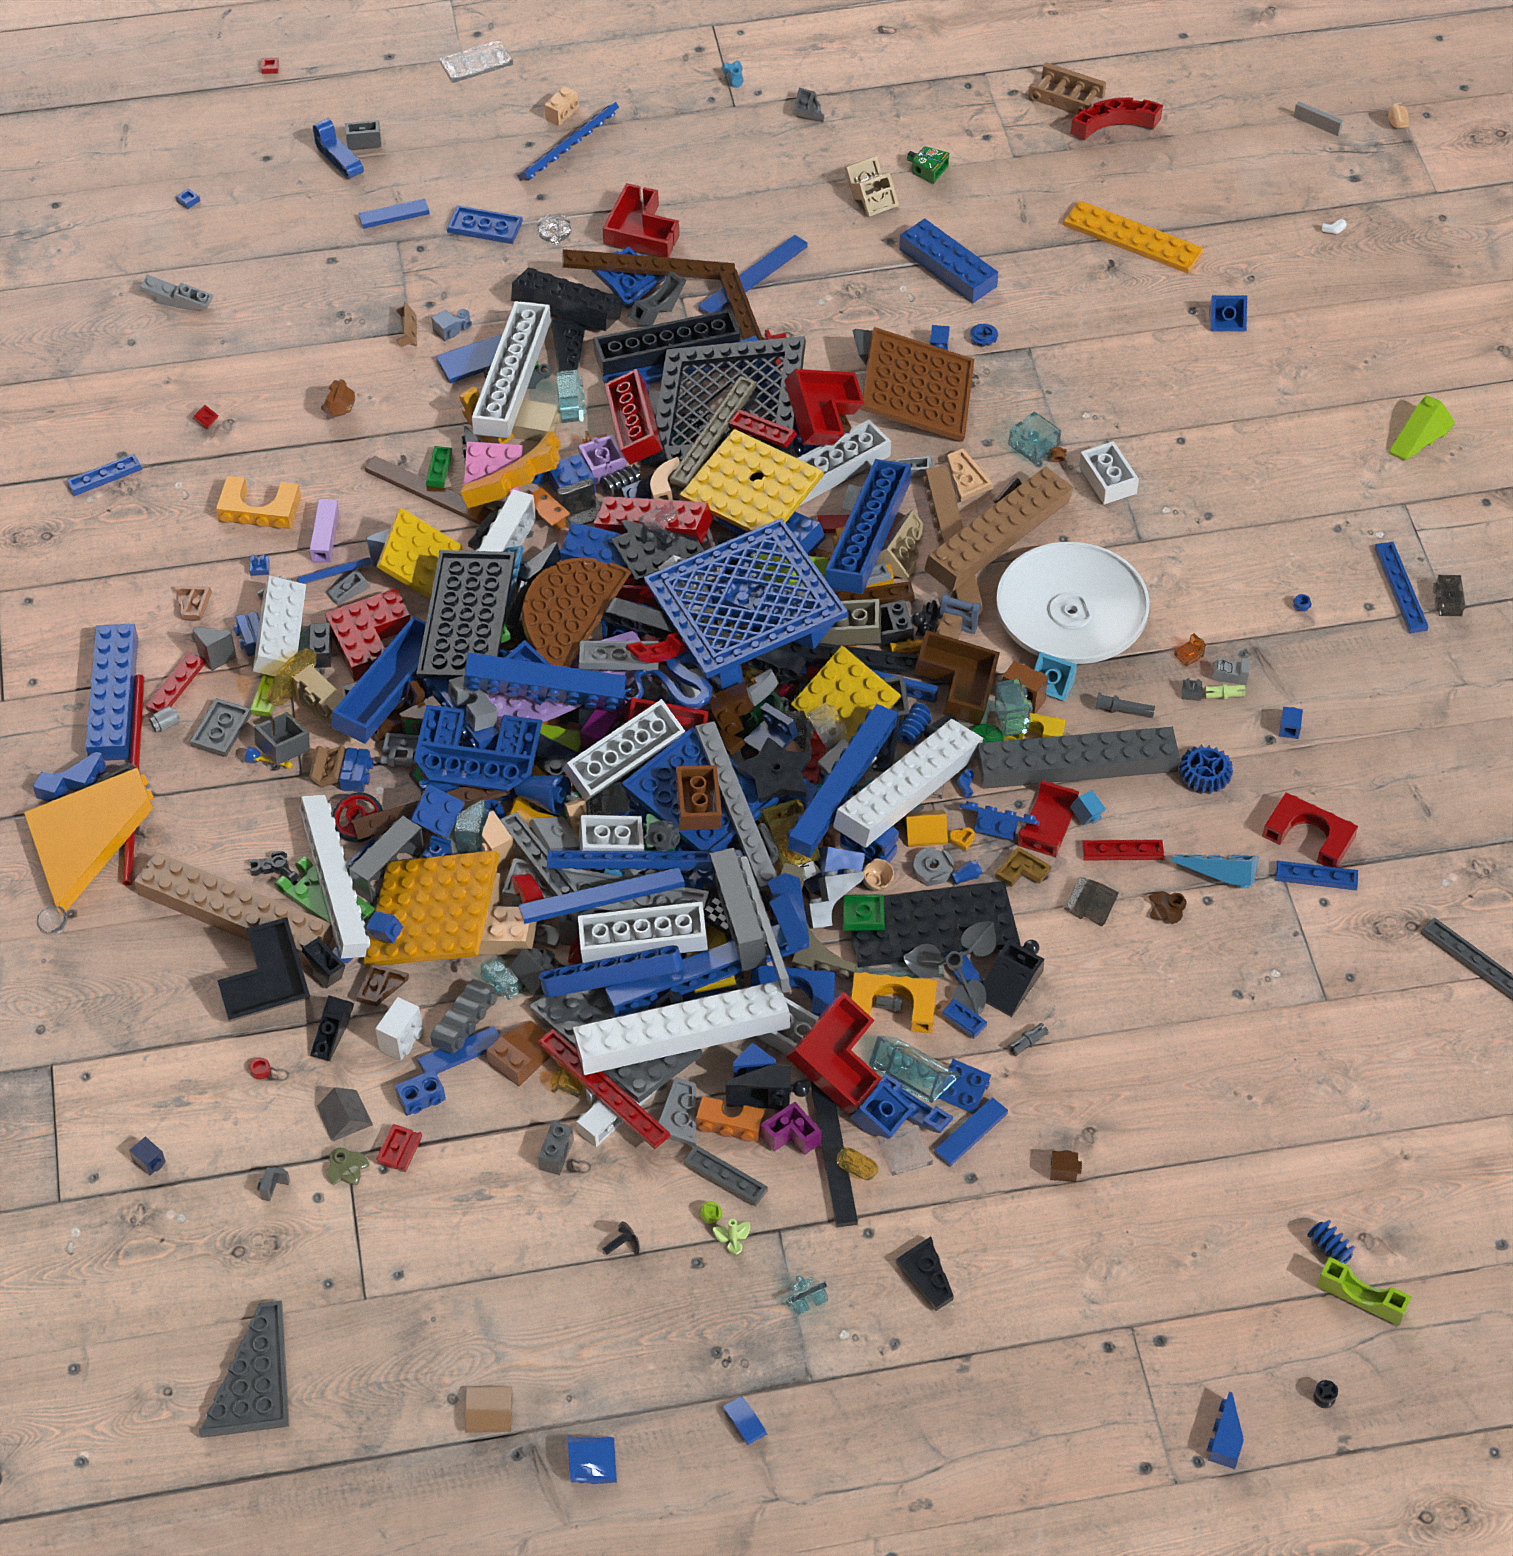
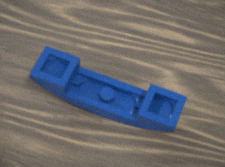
M886 1073L878 1083L879 1085L882 1081H885L914 1108V1111L907 1119L927 1130L941 1133L953 1120V1116L937 1106L933 1109L905 1091L902 1083Z

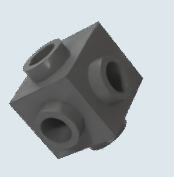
M663 820L650 823L646 843L656 846V849L659 851H668L675 848L680 841V828L673 826L674 823Z

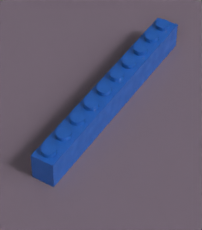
M876 704L873 710L867 712L865 722L859 724L857 734L851 736L847 749L844 748L840 754V760L834 762L830 775L827 774L822 782V787L816 789L812 802L809 801L805 807V813L799 815L795 828L789 830L787 834V839L789 840L788 849L808 858L811 857L835 820L837 809L846 803L896 726L898 712Z
M779 924L771 927L781 957L800 951L799 949L791 951ZM733 941L683 959L684 967L678 972L615 984L605 988L607 1001L615 1017L629 1015L656 1005L655 1002L669 991L680 992L683 995L744 972L742 971ZM770 955L766 956L767 963L771 962Z

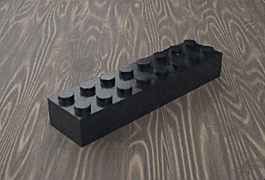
M731 309L593 337L594 353L601 373L605 376L665 363L667 349L737 343L740 341V331Z

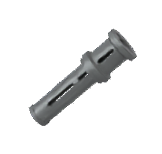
M1098 692L1095 709L1111 710L1112 713L1118 710L1153 718L1154 712L1146 710L1154 711L1155 705L1121 700L1116 695L1110 697Z

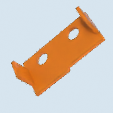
M539 488L531 493V495H534L535 510L539 516L551 526L556 524L557 532L566 527L565 518L570 515V512L543 488ZM547 496V499L542 500L540 497ZM556 508H560V509H561L560 512H555L554 510H555Z

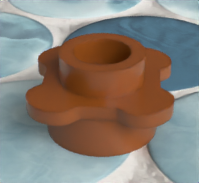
M1054 447L1049 450L1050 454H1048V457L1053 462H1062L1065 460L1067 449Z

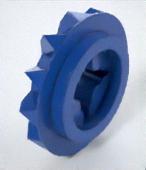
M990 324L975 325L970 331L971 341L976 342V345L982 344L983 347L986 344L991 346L992 343L997 341L998 331Z

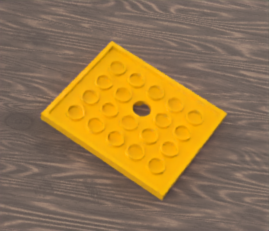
M734 429L680 493V497L684 501L708 502L713 515L750 532L780 518L786 523L821 480L824 473L822 470ZM756 472L764 474L762 480L757 479L754 482L750 480L751 475Z

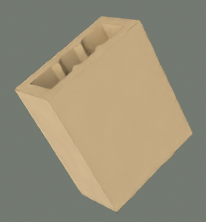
M523 400L512 429L513 438L541 442L547 432L554 431L556 434V424H559L561 420L558 405Z

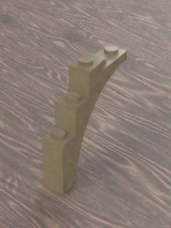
M784 863L781 874L788 873L799 877L802 890L805 880L804 868ZM770 904V905H769L770 913H771L774 917H776V916H775V913H774V911H773V909H772V907H771V904ZM807 924L810 940L809 948L795 952L792 960L793 968L815 970V967H817L820 971L835 972L838 976L845 979L849 977L854 978V973H857L856 964L842 959L828 950L815 937Z

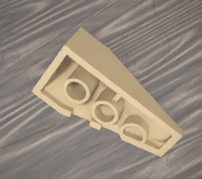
M914 510L909 511L888 534L875 564H890L893 575L904 579L909 578L915 569L916 562H914V558L918 555L917 542L921 540L923 522Z

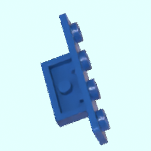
M966 801V804H960L962 809L978 812L975 832L1014 840L1018 821L1037 826L1040 825V822L1035 820L1036 816L1024 814V817L1016 816L1017 812L1005 810L1004 813L997 812L996 807L987 805L983 809L978 807V803Z

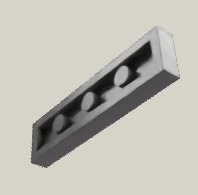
M695 1145L684 1160L685 1166L755 1207L768 1191V1186Z

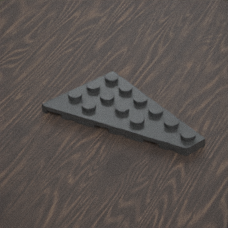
M281 1300L259 1303L255 1316L248 1326L249 1329L234 1355V1361L228 1368L225 1380L220 1385L213 1399L214 1403L207 1412L206 1420L202 1428L199 1429L200 1438L289 1427L283 1304Z

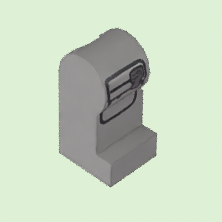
M1217 659L1213 662L1212 677L1220 682L1247 685L1250 660L1242 659L1241 662Z

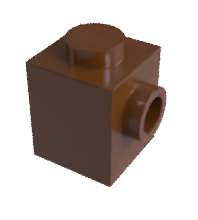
M1069 1150L1052 1151L1050 1180L1076 1182L1077 1174L1082 1172V1161H1078V1152Z

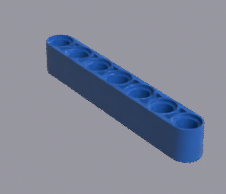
M670 945L547 970L539 975V980L544 996L556 997L680 971L684 965L679 947Z

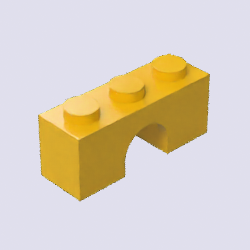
M1008 709L1004 725V739L1021 740L1029 732H1036L1042 738L1064 736L1066 719Z

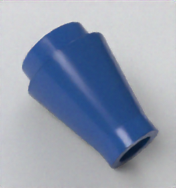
M969 860L956 872L952 873L951 877L957 885L977 879L983 873L976 860Z

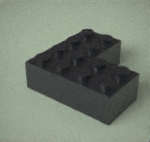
M288 917L247 928L257 969L217 980L229 1022L310 999Z

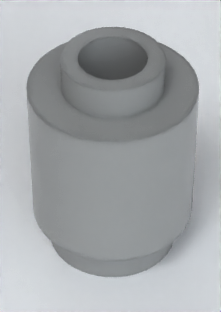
M169 706L153 714L149 721L155 732H162L178 724L177 719L180 716L175 708L172 709Z

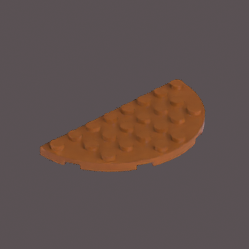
M595 558L567 559L557 562L556 565L548 569H544L531 583L522 606V623L530 646L549 664L570 667L580 652V641L588 640L603 617L610 599L617 596L630 576L631 571L612 562L609 564L599 562Z

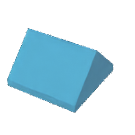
M1040 652L1034 670L1048 676L1046 695L1063 701L1066 700L1075 682L1077 664Z

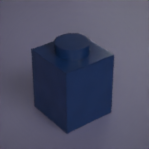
M146 1136L129 1150L132 1161L149 1176L155 1171H159L166 1162L163 1151Z

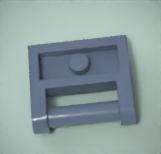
M944 594L941 600L939 619H942L944 612L963 617L962 631L975 634L981 603L975 602L973 604L950 598V595ZM948 605L970 610L972 613L950 608Z

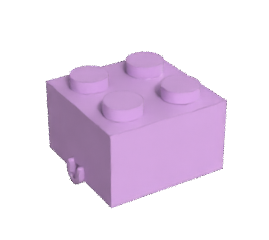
M613 435L600 439L594 437L591 442L578 445L579 454H582L595 478V484L600 483V477H606L607 474L612 475L614 471L619 472L620 469L626 468V458Z

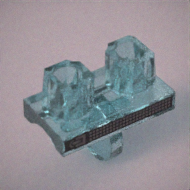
M799 1275L796 1277L797 1284L791 1286L793 1292L801 1290V1292L786 1300L788 1307L793 1306L796 1313L801 1315L810 1310L806 1298L812 1296L816 1306H820L828 1301L825 1291L828 1286L823 1281L808 1288L809 1285L814 1283L813 1279L810 1277L804 1280L803 1276Z

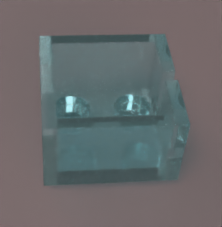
M578 370L556 372L562 423L583 421L586 405L585 402H582L585 401V392L581 389L583 387L582 377L578 376Z
M1034 411L1023 419V423L1019 422L1009 430L1008 445L1035 464L1049 454L1050 449L1060 446L1061 430Z
M1020 678L997 682L995 709L999 720H1002L1000 724L1005 737L1028 733V727L1031 724L1030 712L1033 711L1032 703L1026 698L1027 690L1025 685L1022 686Z

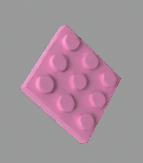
M467 442L464 485L489 476L522 458L523 446ZM520 486L512 488L508 496H510L513 489L520 491Z

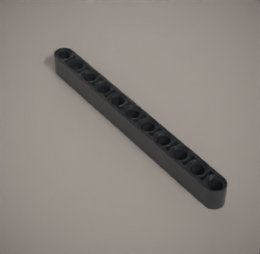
M611 598L603 613L604 619L610 623L666 640L669 634L677 633L664 612L619 598ZM699 627V629L703 633L705 628ZM710 629L707 635L716 636L718 630ZM723 631L720 637L729 638L731 633ZM735 635L733 639L742 640L743 637ZM707 639L709 644H712L713 640ZM718 641L716 645L726 644V642ZM776 648L742 664L762 671L771 669L775 675L797 680L806 661L798 654Z

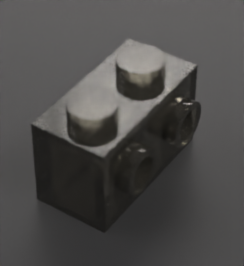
M1438 575L1436 583H1433V594H1436L1435 608H1438L1439 616H1462L1465 599L1461 575Z

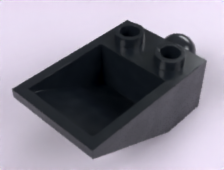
M905 600L880 605L881 643L874 644L890 646V643L905 642L906 639L914 640L913 625L921 627V624L926 621L925 614L916 612L910 617Z
M1008 940L983 982L986 990V1004L1010 1017H1013L1044 971L1045 959L1036 955L1040 949L1039 943L1036 940H1027L1023 947Z
M768 1065L727 1080L726 1107H743L746 1105L781 1111L790 1105L791 1092L798 1097H805L809 1093L810 1088L808 1083L803 1080L791 1084V1066Z

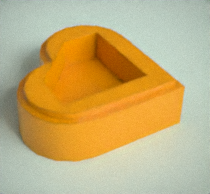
M971 828L952 830L949 834V842L965 852L975 839V832Z

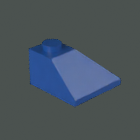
M882 1081L870 1093L863 1104L853 1112L850 1118L865 1132L890 1139L914 1111V1108L885 1081Z

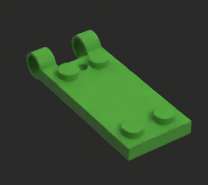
M302 856L295 863V866L305 876L295 886L285 876H281L274 882V886L280 893L289 897L315 917L331 923L316 868L308 858ZM357 896L356 903L361 908V921L364 920L366 923L375 913V908Z

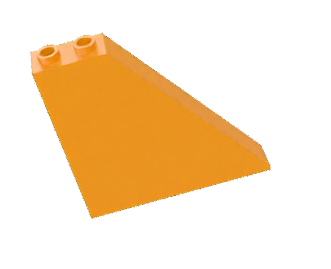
M138 768L24 812L54 903L60 914H64L152 811L153 805L151 800H154L150 788L146 789V785L149 784L145 774L141 775Z

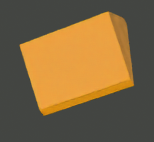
M944 810L909 812L904 816L908 847L948 844L947 815Z

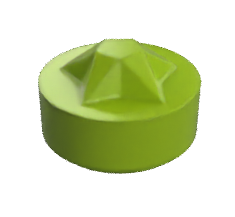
M708 1201L700 1208L699 1214L705 1223L715 1224L722 1217V1209L717 1203Z

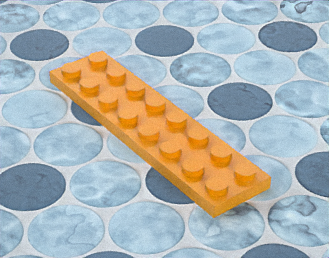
M1081 200L1078 201L1064 220L1065 227L1187 274L1203 253V247Z

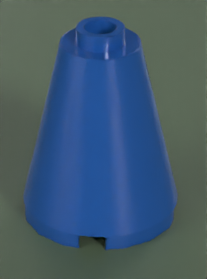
M564 775L530 776L513 787L517 796L553 814L563 813L565 811L564 804L568 803L566 801L567 795L571 796V782Z

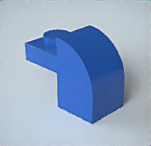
M932 325L930 345L948 350L950 326Z

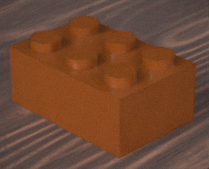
M717 765L676 766L675 783L680 830L720 829L722 812Z

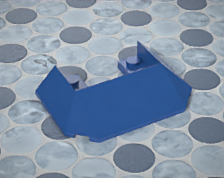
M426 704L414 760L429 781L509 791L531 776L543 723L542 720L503 715L496 751L459 746L466 711L464 709Z

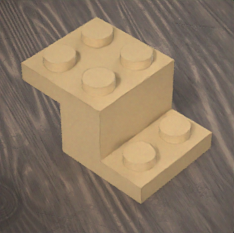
M877 156L844 167L854 200H862L867 216L899 206L890 172H881Z

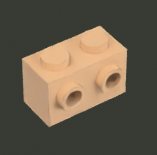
M565 86L561 88L544 104L545 120L560 126L579 108L578 92Z

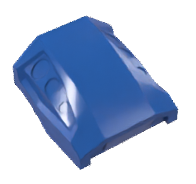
M568 1436L570 1482L590 1484L617 1483L614 1437L573 1438Z

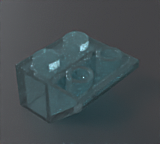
M485 800L478 801L458 814L455 826L458 854L483 851L481 848L483 843L482 832L489 815V808H486Z

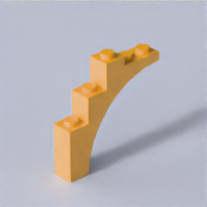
M554 431L547 432L535 448L516 462L489 476L465 484L460 493L467 508L506 498L512 488L532 483L536 474L556 469L560 461L558 451L561 447L559 437L555 435Z

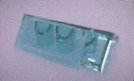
M877 1036L869 1066L884 1074H888L902 1083L903 1089L931 1103L960 1077L958 1072L897 1037Z

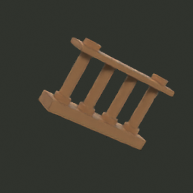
M1045 62L1042 70L1043 80L1039 86L1030 84L1028 99L1077 115L1083 109L1092 107L1090 103L1095 96L1099 98L1104 97L1106 82ZM1049 81L1058 84L1054 91L1045 89ZM1064 86L1073 89L1069 96L1060 94ZM1079 92L1088 94L1084 101L1075 99Z

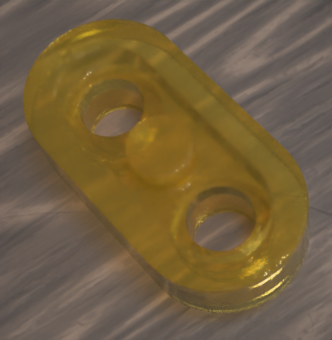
M845 1147L837 1154L836 1161L838 1165L863 1180H871L878 1173V1165L873 1159L852 1148Z

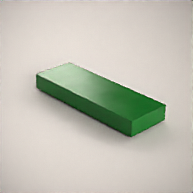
M434 446L426 478V486L444 488L452 456V448Z

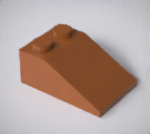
M533 1021L523 1024L501 1036L487 1049L488 1063L519 1087L551 1057L538 1046V1040L545 1036L547 1032Z

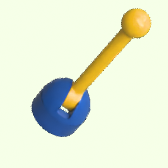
M248 747L245 754V762L257 763L259 760L274 763L270 758L261 756L256 748ZM290 761L279 764L287 769H291L293 766Z

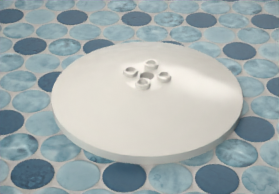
M1081 542L1050 543L1034 548L1019 556L1003 573L998 585L996 599L997 612L1002 626L1016 643L1039 656L1040 652L1075 664L1103 661L1129 648L1139 638L1145 628L1150 603L1147 587L1140 574L1130 563L1110 550ZM1068 610H1073V611H1075L1076 613L1070 614V613H1068L1067 611H1068Z

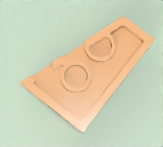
M963 448L947 456L961 502L992 489L993 483Z

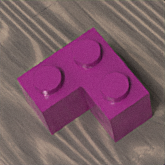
M793 1102L761 1124V1138L774 1152L790 1141L804 1155L821 1144L822 1131L796 1102Z

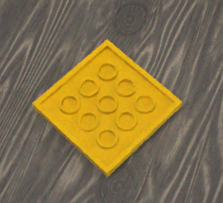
M400 508L397 510L376 567L431 599L439 551H462L463 545L405 509Z
M842 645L791 705L798 711L802 710L808 720L838 744L843 739L849 743L851 736L857 734L859 724L865 722L867 712L873 710L876 704L891 709L901 698V695Z

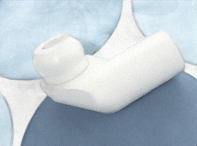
M1343 219L1336 221L1332 225L1323 223L1321 232L1339 234L1346 228L1347 223Z

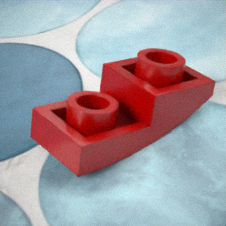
M531 874L511 876L516 896L520 895L523 904L544 899L537 882Z

